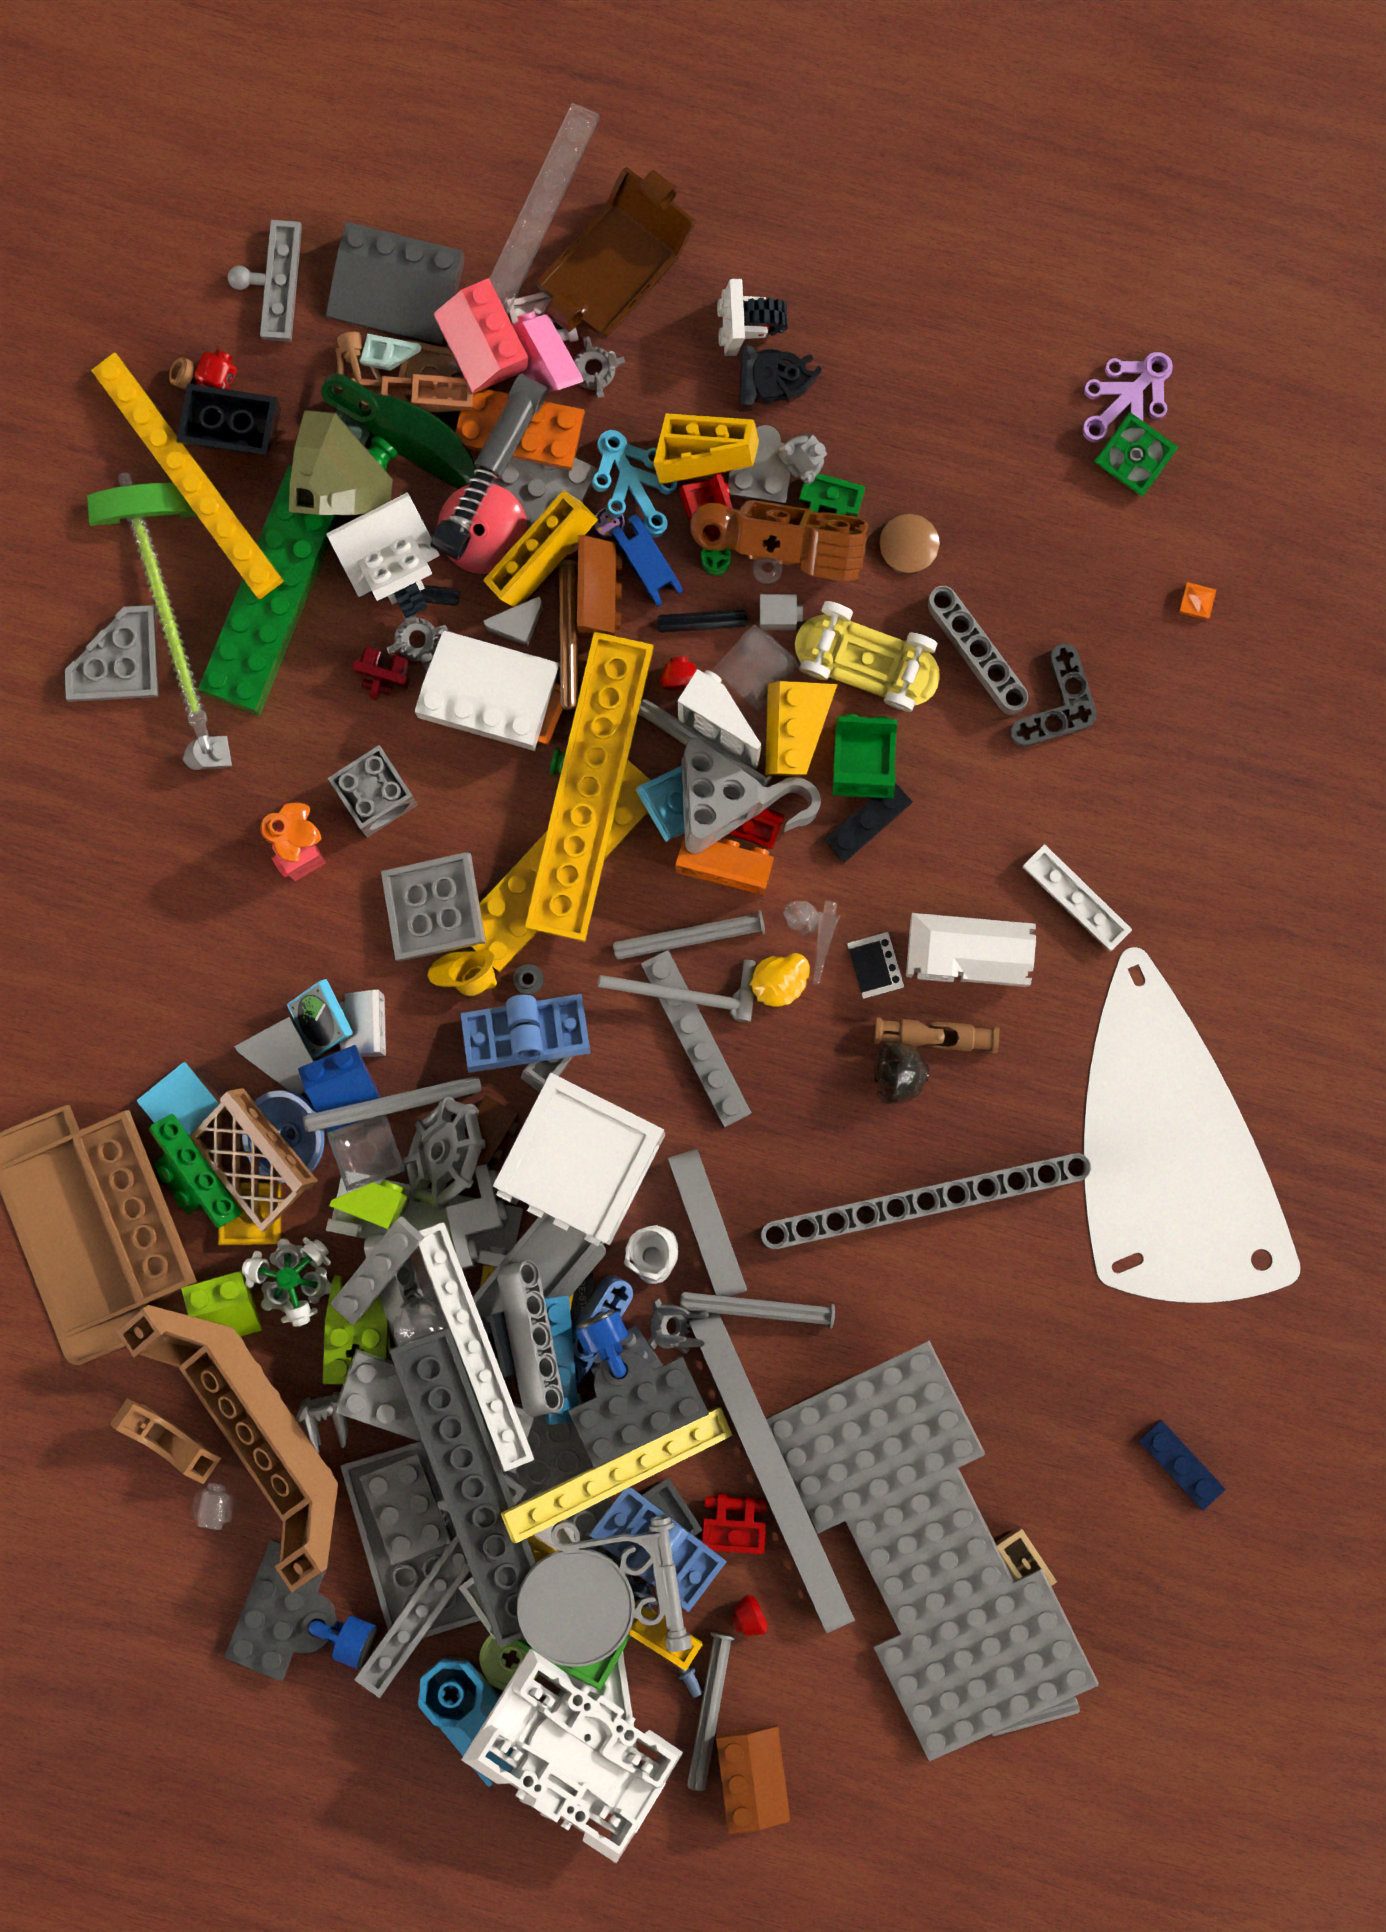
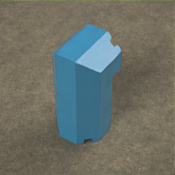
M444 1655L421 1677L418 1707L434 1726H438L461 1755L464 1756L500 1698V1695L470 1659ZM510 1747L507 1753L504 1754L510 1756L514 1749ZM488 1751L485 1757L497 1764L499 1768L507 1772L513 1769L512 1766ZM475 1770V1772L480 1776V1778L485 1782V1784L488 1787H490L494 1783L492 1780H490L489 1778Z

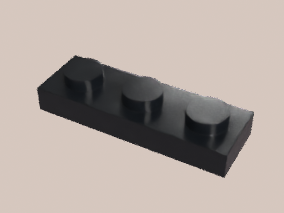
M895 783L893 799L872 797L831 833L824 842L845 864L906 810L913 801Z

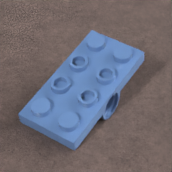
M582 994L536 1001L531 995H517L509 998L505 1003L506 1006L460 1013L469 1073L591 1053Z
M628 1487L617 1496L589 1533V1536L597 1539L621 1534L635 1535L651 1532L649 1531L651 1518L667 1514L632 1487ZM670 1518V1521L674 1522V1528L668 1531L672 1559L676 1568L681 1607L689 1612L727 1561ZM630 1541L602 1545L619 1559L622 1551L626 1547L633 1545L636 1551L630 1553L626 1558V1565L633 1569L640 1567L650 1556L645 1548ZM651 1565L639 1576L655 1586L653 1567Z

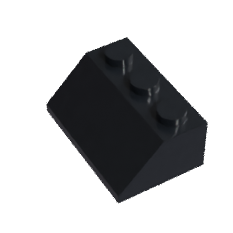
M187 383L176 441L181 444L267 457L277 435L281 413L277 397Z

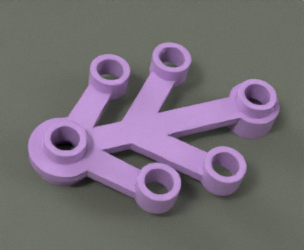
M1161 352L1149 354L1144 361L1110 359L1105 366V373L1109 378L1116 379L1122 373L1141 375L1134 382H1100L1097 379H1091L1086 383L1084 394L1089 399L1094 400L1101 395L1120 396L1101 416H1092L1085 421L1082 429L1084 437L1090 442L1103 440L1108 431V425L1130 403L1131 413L1143 421V390L1150 383L1152 384L1153 402L1148 408V414L1154 420L1162 419L1167 412V404L1164 402V381L1172 373L1173 365L1171 359ZM1116 364L1119 366L1120 371L1113 373L1110 371L1109 366ZM1159 364L1162 367V371L1159 373L1154 372L1152 365ZM1096 385L1099 392L1093 394L1089 391L1088 387ZM1153 406H1161L1163 413H1154ZM1095 426L1099 429L1100 433L1092 435L1089 432V428Z

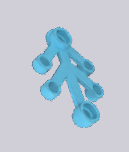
M605 431L600 435L597 442V448L602 459L598 472L592 479V487L598 492H604L609 488L611 484L609 473L613 462H615L620 473L612 499L606 505L607 514L612 518L622 516L626 509L624 499L629 488L645 517L642 523L652 538L660 537L667 528V519L664 514L655 510L641 483L658 489L662 494L669 495L677 487V481L670 482L672 488H666L663 484H659L657 475L631 466L626 458L644 462L646 467L655 469L648 455L655 456L656 448H650L646 451L627 444L626 438L618 431ZM608 441L616 442L618 447H611ZM597 478H603L606 481V485L598 484ZM617 504L621 510L618 512L614 511L611 505ZM655 518L659 520L661 525L655 526L652 523L651 519Z

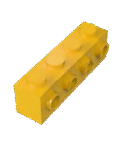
M563 490L483 581L499 599L512 607L523 604L578 543V535H585L598 519L580 500Z

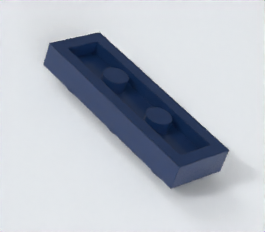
M1159 1420L1138 1440L1201 1510L1204 1511L1226 1490L1162 1420Z

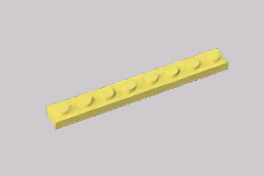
M714 1407L708 1410L709 1415L603 1465L596 1468L593 1467L500 1513L512 1543H518L731 1437L732 1433L721 1407Z

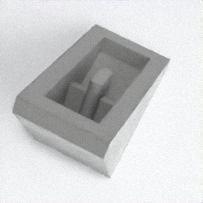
M537 597L483 620L485 627L489 633L528 647L543 610L540 597Z

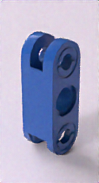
M634 514L628 518V522L636 536L628 540L618 525L610 529V533L646 593L658 608L663 603L657 590L668 584L679 595L683 592V589L640 518Z

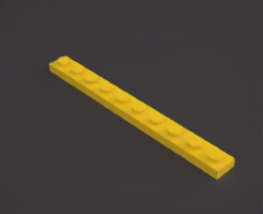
M114 352L91 370L256 597L262 599L283 583L282 577L185 445L177 443L176 433L121 358Z

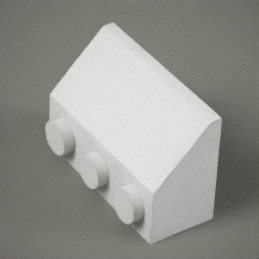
M408 492L326 534L358 597L371 591L357 563L358 560L364 558L367 554L379 551L391 545L395 540L412 534L427 562L440 556L436 549L430 547L431 536Z

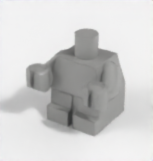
M802 433L789 439L786 444L779 447L780 452L777 455L785 465L789 464L787 468L795 478L800 476L805 484H809L815 480V476L820 472L824 465L823 458L828 453L825 451L824 444L819 443L813 434Z

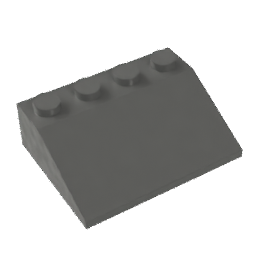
M346 222L338 249L326 317L442 347L444 336L434 317V312L457 294L465 265L463 251Z

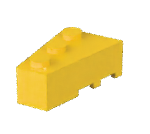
M666 413L653 462L659 484L754 466L759 444L755 422L752 419Z
M788 681L768 683L765 775L799 776L807 774L837 684Z

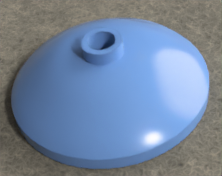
M287 1090L271 1091L258 1097L254 1102L310 1172H312L318 1165L324 1149V1130L306 1132L304 1128L303 1117L317 1113L312 1104L301 1095ZM293 1129L296 1133V1138L293 1136ZM242 1134L244 1150L252 1152V1140L247 1134ZM259 1157V1173L270 1175V1162L265 1157Z

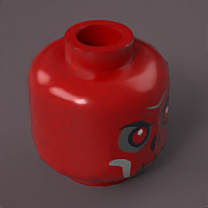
M216 349L214 354L204 352L194 371L193 377L197 381L196 385L229 390L238 371L237 367L231 363L233 357L219 349Z

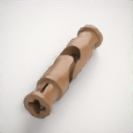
M876 1017L874 1044L892 1042L899 1043L900 1046L917 1047L928 1043V1046L934 1049L969 1052L972 1049L991 1050L994 1054L998 1053L999 1026H994L993 1029L975 1028L973 1024L934 1022L930 1023L931 1026H927L918 1020L902 1019L901 1022L885 1021L881 1017ZM944 1027L952 1028L957 1032L956 1040L948 1045H942L945 1039Z

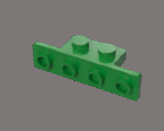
M174 1114L164 1117L149 1127L150 1133L165 1153L153 1166L157 1170L160 1180L166 1183L173 1193L176 1203L184 1209L188 1216L202 1206L216 1228H221L242 1214L235 1201Z

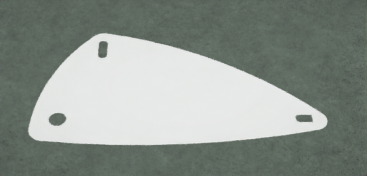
M1137 947L1126 949L1119 959L1103 1008L1092 1057L1086 1101L1084 1155L1091 1163V1171L1085 1179V1193L1091 1244L1098 1277L1104 1284L1128 1293L1153 1299L1187 1303L1232 1301L1269 1293L1289 1286L1299 1277L1300 1262L1271 1180L1240 1110L1196 1028L1148 954ZM1139 964L1145 977L1144 985L1136 986L1128 968ZM1259 1249L1267 1250L1272 1256V1265L1264 1271L1255 1269L1251 1263L1252 1254ZM1134 1253L1143 1255L1144 1260L1142 1264L1121 1273L1113 1272L1112 1264Z

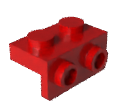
M721 473L715 474L710 480L683 485L679 489L689 523L693 513L707 503H719L727 506L729 509H733L729 498L730 489L723 480ZM710 524L706 526L712 534L721 533L716 525Z

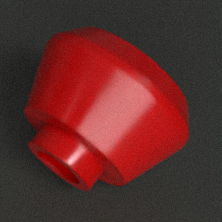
M688 657L670 658V663H666L664 666L660 684L666 690H685L697 668L693 662H689Z
M745 1595L733 1607L735 1614L730 1617L737 1633L744 1631L745 1636L765 1635L769 1627L755 1596Z

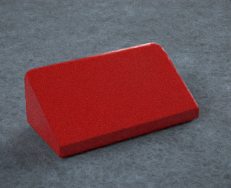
M766 808L759 815L751 818L729 834L773 849L784 814Z

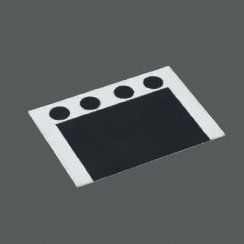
M888 932L847 943L863 999L904 987Z

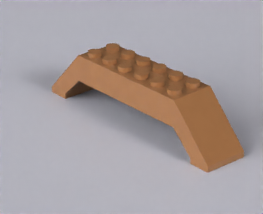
M151 1305L143 1308L116 1333L133 1358L142 1355L179 1367L283 1521L280 1563L274 1567L290 1591L294 1592L327 1569L338 1482L334 1478L331 1469L317 1453L312 1441L307 1438L298 1422H296V1417L290 1413L281 1400L279 1392L264 1375L262 1367L254 1360L246 1348L243 1339L237 1335L232 1327Z

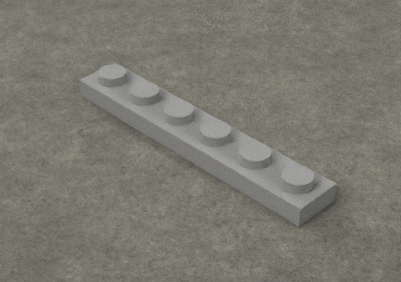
M669 950L641 963L651 984L689 990ZM658 997L724 1128L751 1115L752 1113L697 1005Z

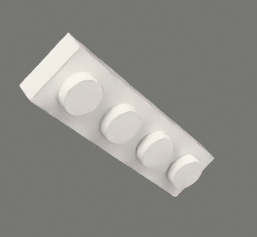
M1045 844L1023 865L1022 868L1109 952L1132 931Z

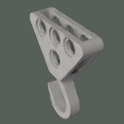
M692 738L687 743L681 764L685 846L690 853H701L751 818L759 815L787 793H797L803 796L808 802L809 808L799 812L786 823L783 832L808 825L815 819L821 805V797L819 791L811 782L799 777H789L770 787H763L756 779L701 739Z

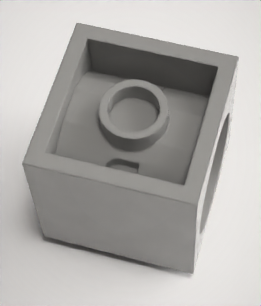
M380 745L328 778L367 838L418 805Z

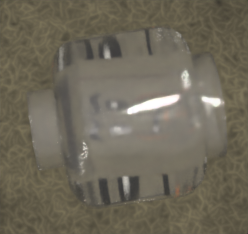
M208 1483L207 1488L198 1489L195 1492L191 1513L192 1518L198 1521L197 1526L222 1530L223 1525L229 1524L232 1520L235 1496L226 1491V1485L218 1483Z

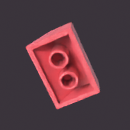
M489 278L460 290L434 312V317L472 394L527 371L528 356Z

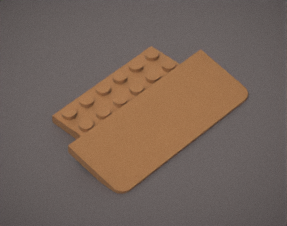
M65 1105L0 1132V1192L66 1360L74 1365H82L126 1347L116 1333L143 1308L148 1306V1303L176 1292L183 1287L197 1283L130 1111L120 1112L79 1130L70 1105Z

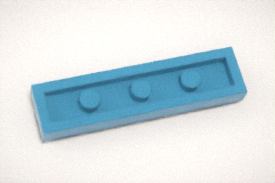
M569 1296L544 1297L564 1395L562 1409L557 1413L546 1414L545 1420L546 1424L549 1425L573 1422L568 1409L578 1405Z

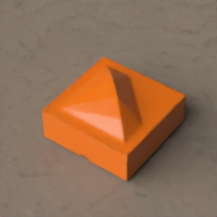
M1187 582L1179 613L1208 621L1216 589Z

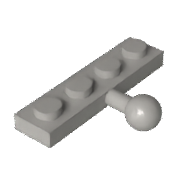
M271 220L266 274L252 273L246 267L240 265L234 266L228 272V282L234 289L243 290L249 285L265 286L260 332L262 340L292 342L302 234L301 222Z

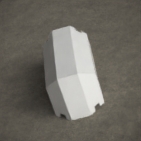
M912 913L906 977L912 978L914 972H917V979L954 982V977L961 976L960 982L1029 987L1032 978H1026V976H1028V971H1033L1036 935L1030 933L1034 932L1036 924Z

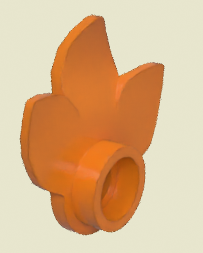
M286 804L279 813L268 814L260 825L262 836L268 842L273 843L279 857L289 862L297 863L300 859V848L313 846L322 839L317 827L310 821H307L310 807L306 804ZM272 824H279L281 826V832L275 831L272 827Z

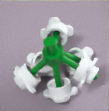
M307 1237L303 1238L304 1247L291 1244L286 1238L278 1241V1248L274 1253L270 1254V1262L273 1265H277L280 1269L278 1272L270 1270L268 1260L261 1258L262 1253L260 1251H255L252 1258L246 1259L242 1266V1274L246 1277L245 1285L247 1287H253L254 1283L261 1284L267 1277L276 1279L272 1283L269 1281L263 1283L261 1290L264 1293V1300L261 1302V1306L266 1311L280 1309L282 1312H285L286 1316L281 1318L282 1323L292 1322V1325L295 1327L303 1326L310 1322V1316L315 1315L318 1311L317 1308L310 1309L308 1301H298L294 1288L298 1284L301 1285L302 1292L309 1296V1302L316 1304L322 1296L330 1294L332 1284L327 1279V1270L319 1267L322 1263L327 1266L331 1264L330 1260L326 1257L329 1253L328 1249L321 1241L316 1239L312 1242ZM307 1264L317 1268L315 1272H308L303 1278H300L299 1272Z

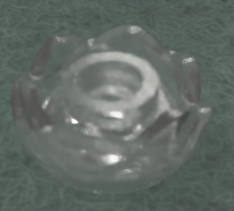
M795 900L786 904L787 908L784 910L783 916L787 918L788 927L792 930H797L801 936L808 933L812 934L818 925L816 909L804 900Z

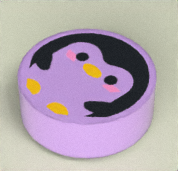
M606 507L596 514L598 521L595 523V529L601 537L613 539L610 529L616 525L622 531L624 530L625 521L623 514L619 518H612L607 514ZM611 507L614 511H619L618 509Z

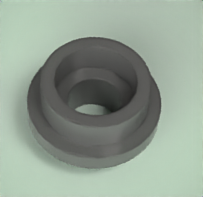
M532 964L520 966L513 975L515 988L525 995L537 993L544 982L541 970ZM525 974H532L534 976L532 984L526 985L523 983L522 978Z

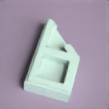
M367 333L360 363L364 366L391 371L419 353L422 347L418 343Z

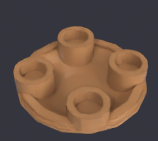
M914 514L899 515L890 520L882 530L879 541L881 555L897 573L919 572L930 566L937 557L940 545L938 532L932 523L924 517Z

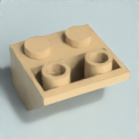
M1017 1527L995 1542L1014 1581L1042 1568L1050 1585L1052 1586L1057 1583L1022 1528Z

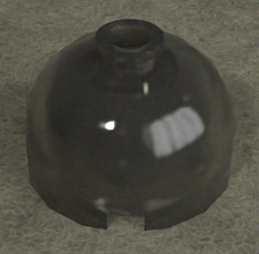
M885 1042L883 1044L885 1049L878 1050L874 1063L875 1082L881 1080L882 1091H877L878 1097L882 1103L886 1104L907 1103L921 1093L925 1082L929 1079V1067L925 1064L923 1057L916 1048L903 1043Z

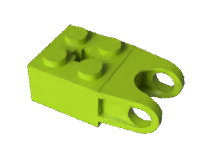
M334 1275L325 1318L323 1384H344L353 1357H350V1350L354 1349L355 1344L360 1345L359 1350L363 1349L364 1352L387 1360L390 1358V1327L379 1296L354 1325L348 1322L330 1305L344 1287L343 1278L340 1275Z

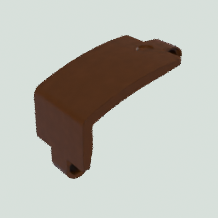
M624 168L613 186L607 203L538 279L536 286L552 298L544 313L548 314L553 321L568 332H571L578 324L583 322L599 336L606 339L642 302L684 250L696 221L673 203L677 195L675 191L676 186L655 170H652L643 180L629 168Z

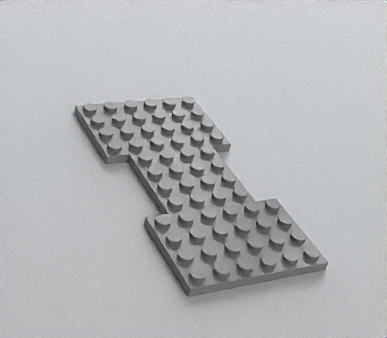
M930 1340L766 1419L817 1533H821L846 1521L900 1631V1634L876 1644L874 1649L929 1762L1098 1686L1099 1682L1043 1569L1041 1568L1014 1581L996 1547L997 1545L959 1470V1467L984 1456L985 1452Z

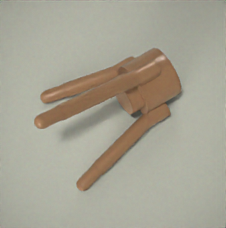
M347 332L337 338L339 348L335 349L337 374L344 375L345 359L346 362L352 364L356 383L361 384L362 379L358 361L361 358L365 342H362L359 332ZM370 367L376 380H382L378 368Z

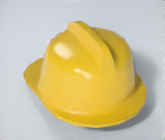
M489 950L449 953L433 962L427 976L430 982L436 986L455 987L466 996H475L485 990L496 987L497 981L492 968L495 957L493 952Z

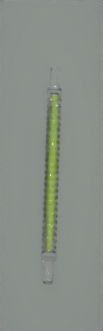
M128 472L118 475L121 487L133 485ZM146 517L128 518V522L132 523L130 529L135 531L132 534V537L137 539L135 545L139 546L137 553L142 554L139 558L141 562H144L142 569L147 570L144 576L149 578L147 580V585L151 586L149 592L154 594L151 600L156 602L154 604V608L158 609L156 616L161 617L158 623L163 625L161 632L166 633L163 639L168 641L166 648L171 649L168 655L173 657L171 659V664L175 665L173 671L178 673L175 679L180 681L178 688L183 689L180 695L185 697L183 704L188 705L185 711L190 713L187 716L189 725L194 727L201 753L213 752V747L205 724L208 718L206 712L201 710L203 708V704L199 703L201 696L196 695L199 691L197 687H194L196 680L191 679L194 673L189 671L191 668V664L187 663L189 656L184 655L186 652V648L182 647L184 640L179 639L182 635L180 631H177L179 624L174 623L177 617L172 615L174 613V608L170 607L172 601L167 599L170 594L165 591L167 589V585L163 584L165 577L160 576L162 573V569L158 568L160 561L155 560L158 554L153 552L155 546L150 544L153 538L148 536L150 534V530L146 528L148 522L143 521Z

